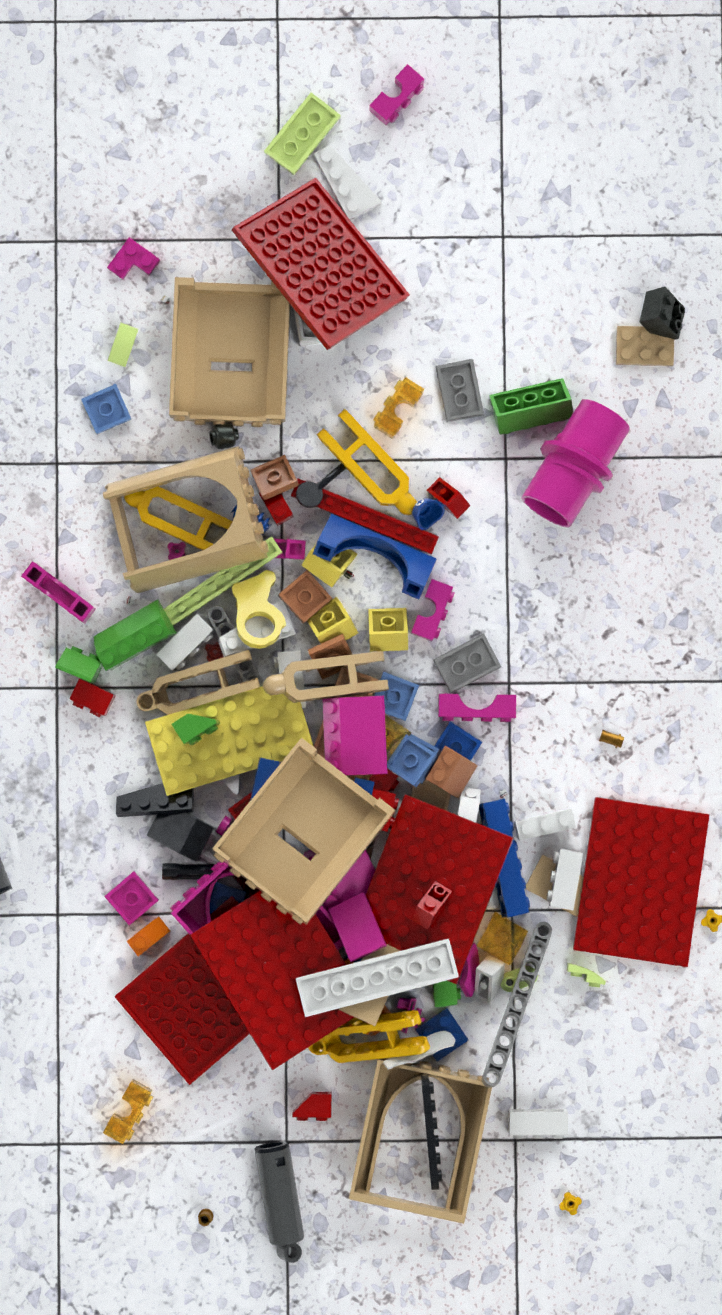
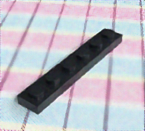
M421 1075L431 1189L439 1190V1182H442V1171L437 1169V1164H441L440 1152L436 1153V1147H439L438 1135H434V1129H438L437 1117H433L432 1112L436 1111L435 1100H431V1094H434V1084L429 1082V1075Z

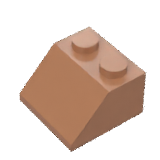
M444 746L425 780L452 796L459 798L478 765L449 747Z

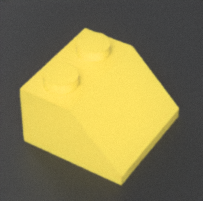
M314 546L303 561L302 566L332 588L358 554L349 549L338 553L331 561H327L313 555Z
M337 597L332 599L307 621L320 644L343 634L345 640L358 634L354 623Z
M407 608L368 609L370 652L408 650Z

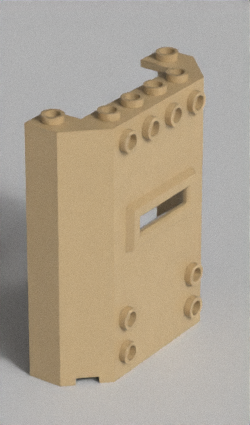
M175 277L169 416L174 418V421H191L195 425H206V422H213V425L232 423V426L242 427L244 424H251L252 427H263V424L281 425V423L286 422L290 303L272 281L271 285L195 282L194 278ZM211 362L252 363V372L211 370Z
M301 737L212 848L215 853L213 856L221 863L225 862L231 867L229 871L236 877L242 876L247 880L245 884L251 889H259L262 892L261 896L268 902L273 900L278 904L276 908L283 914L288 912L297 923L301 925L303 922L307 925L393 816L395 809L379 798L377 800L321 757L317 753V749ZM282 829L286 830L316 854L311 861L278 836Z

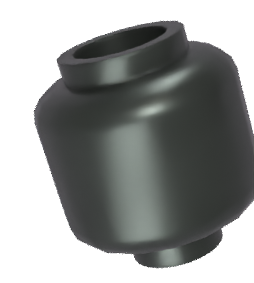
M230 423L214 425L212 431L209 432L210 442L217 449L234 447L236 440L239 439L237 428L234 429Z

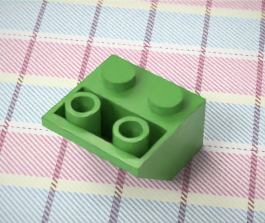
M186 714L171 725L184 744L194 745L202 740L201 735L205 733L209 735L218 729L217 725L220 722L216 719Z

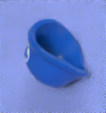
M424 498L415 504L412 516L421 530H427L443 517L445 507L438 500Z

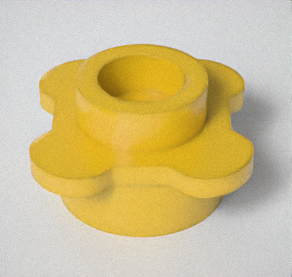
M709 909L704 919L701 920V925L707 926L712 932H717L719 924L722 923V915H717L714 910Z
M566 1192L559 1207L562 1211L566 1210L571 1215H575L582 1200L580 1197H575L570 1192Z

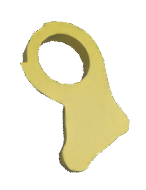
M265 570L259 575L242 582L235 583L231 588L232 594L236 599L238 637L244 644L257 649L266 648L274 644L279 638L281 630L286 627V621L282 612L267 601L270 588L276 580L274 572ZM252 617H266L273 623L274 631L265 638L253 637L245 629V623Z

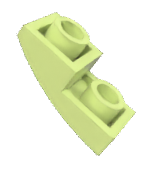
M120 323L107 361L126 367L138 328Z
M567 963L566 971L571 972L570 976L582 977V974H585L584 981L588 982L591 987L600 988V984H606V981L595 972L580 965Z

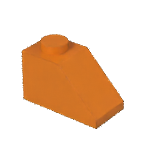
M158 916L126 942L137 956H140L168 934L170 929Z

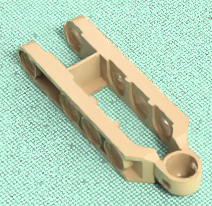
M243 651L156 679L152 690L143 692L137 697V706L142 711L158 708L169 715L259 688L258 678L229 686L224 671L226 667L251 660L250 651ZM209 672H217L222 689L177 703L169 701L166 691L168 685Z
M383 651L291 662L281 674L267 677L263 682V689L269 695L283 694L293 703L389 690L388 680L358 683L355 667L371 662H384ZM337 666L348 667L350 684L299 690L295 687L293 675L297 671L306 670V672L321 668L328 670Z

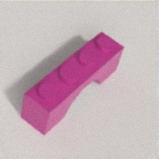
M33 561L21 575L22 578L84 624L96 610L94 606Z
M439 694L438 717H442V721H454L455 717L462 718V721H473V718H481V722H492V718H500V722H512V719L516 718V695H496L490 706L476 710L467 707L460 699L459 694Z

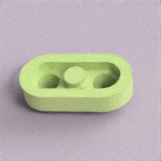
M525 966L528 972L535 971L533 967ZM520 968L504 973V978L500 985L503 990L512 992ZM508 979L513 980V984L511 986H508L506 984V981ZM524 981L519 982L520 989L528 986Z

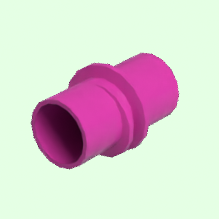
M582 399L562 432L556 435L554 440H546L541 446V453L545 459L523 493L522 501L544 519L556 525L569 528L592 492L601 493L604 489L599 480L609 481L613 477L608 465L630 431L627 422L608 407L589 399Z

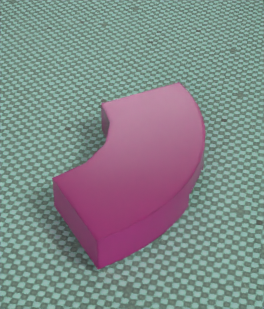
M475 943L471 947L459 981V985L466 997H472L475 991L476 968L480 964L478 949Z

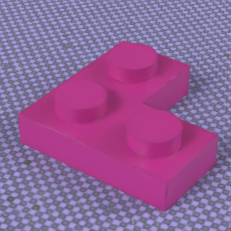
M129 237L107 266V269L122 280L134 265L150 276L160 262V259Z

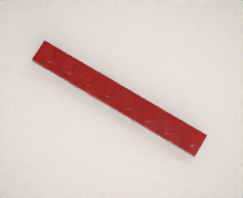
M299 478L297 479L299 486L306 482ZM299 486L293 489L291 497L297 499L296 491ZM322 489L323 498L321 503L316 506L317 508L432 555L439 536Z

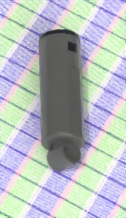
M288 1141L265 1143L256 1146L254 1150L269 1241L273 1246H277L276 1253L280 1259L295 1263L302 1255V1249L297 1242L304 1239V1231L290 1146ZM291 1247V1253L287 1256V1250Z

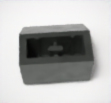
M666 287L646 291L639 322L651 334L677 340L682 329L685 307Z

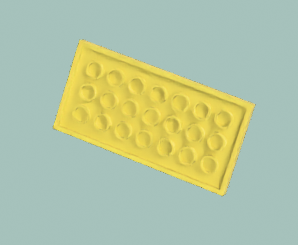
M263 686L145 722L167 796L255 770L258 766L259 757L281 762L301 737L314 747L301 702L293 703L283 694L269 695L264 691ZM186 714L216 719L220 722L217 725L218 729L209 735L206 733L201 735L202 740L194 745L184 744L171 725Z

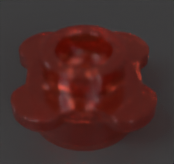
M219 642L205 645L208 655L207 661L211 662L224 657Z

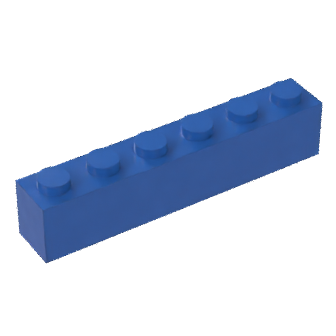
M505 799L479 804L482 825L513 837L514 826L509 820L510 808ZM514 839L495 885L502 918L529 913L530 901L526 897L524 890L526 889V882L522 878L520 871L522 870V864L516 853L518 845Z

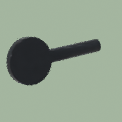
M342 463L339 464L317 484L314 482L302 483L296 491L297 501L306 508L318 506L323 498L322 489L341 474L346 467Z

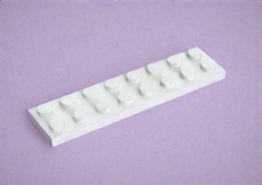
M445 939L296 978L305 1017L458 978L459 975L450 941Z

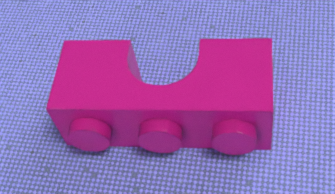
M408 64L395 77V84L401 89V94L391 98L381 92L369 105V111L385 125L389 122L393 123L399 116L398 112L402 108L406 109L412 102L411 98L415 94L419 95L424 89V78Z
M431 579L425 599L435 604L436 611L430 617L418 615L411 634L431 642L433 638L438 639L441 631L438 625L440 620H445L448 610L445 609L447 602H452L455 592H452V586Z

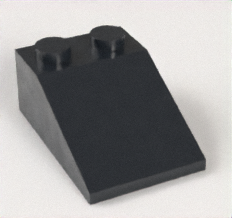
M189 813L159 814L156 816L147 836L177 853L198 862L215 827Z

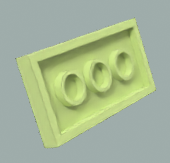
M311 92L267 146L264 153L292 175H295L341 118V115Z

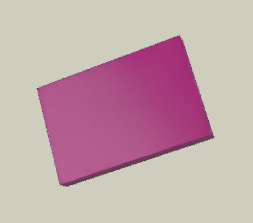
M364 892L329 909L350 962L357 961L387 946Z

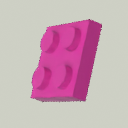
M135 871L104 896L129 926L159 901Z

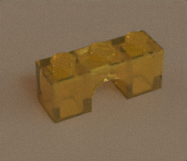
M407 377L403 381L399 379L394 387L396 390L394 395L387 397L383 404L386 407L382 413L378 411L373 419L375 422L374 428L391 439H394L404 422L396 416L395 408L402 403L414 408L424 393V388Z
M132 1079L122 1097L123 1100L131 1105V1114L127 1117H121L114 1113L103 1133L122 1144L125 1140L130 1141L135 1132L132 1129L135 1122L139 1124L144 1115L141 1112L144 1106L148 1107L154 1097L151 1095L153 1090Z

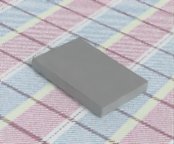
M473 359L436 366L446 422L484 415Z
M484 633L433 659L450 694L501 668Z

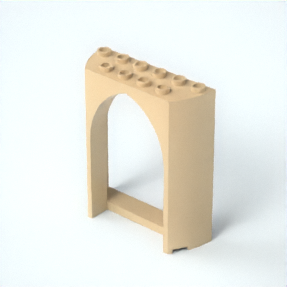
M239 446L108 483L105 486L107 491L103 492V497L110 501L127 572L123 573L125 580H130V587L136 593L149 591L268 557L267 552H269L267 542L262 537L264 528L262 523L258 521L259 509L257 504L253 502L252 497L255 494L252 485H249L248 482L250 474L248 468L244 467L243 459H245V454L242 448ZM194 477L215 480L225 486L237 499V509L233 522L223 537L215 544L194 554L139 569L122 496Z
M389 1058L378 1059L349 1199L464 1224L492 1088L484 1086L482 1076L470 1075L467 1070L458 1069L457 1072L451 1071L450 1067L439 1065L438 1068L432 1067L431 1063L420 1061L419 1064L406 1063L387 1070L383 1061ZM421 1075H429V1077H434L444 1084L453 1095L460 1113V1134L445 1208L370 1192L387 1111L396 1096L410 1084L421 1080Z

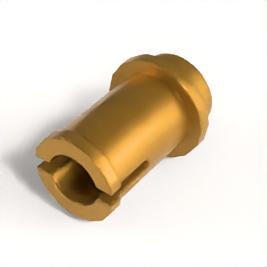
M602 730L599 741L614 745L615 748H621L625 737L621 736V734L617 735Z
M202 1209L198 1215L199 1224L202 1226H208L214 1218L213 1212L210 1209Z

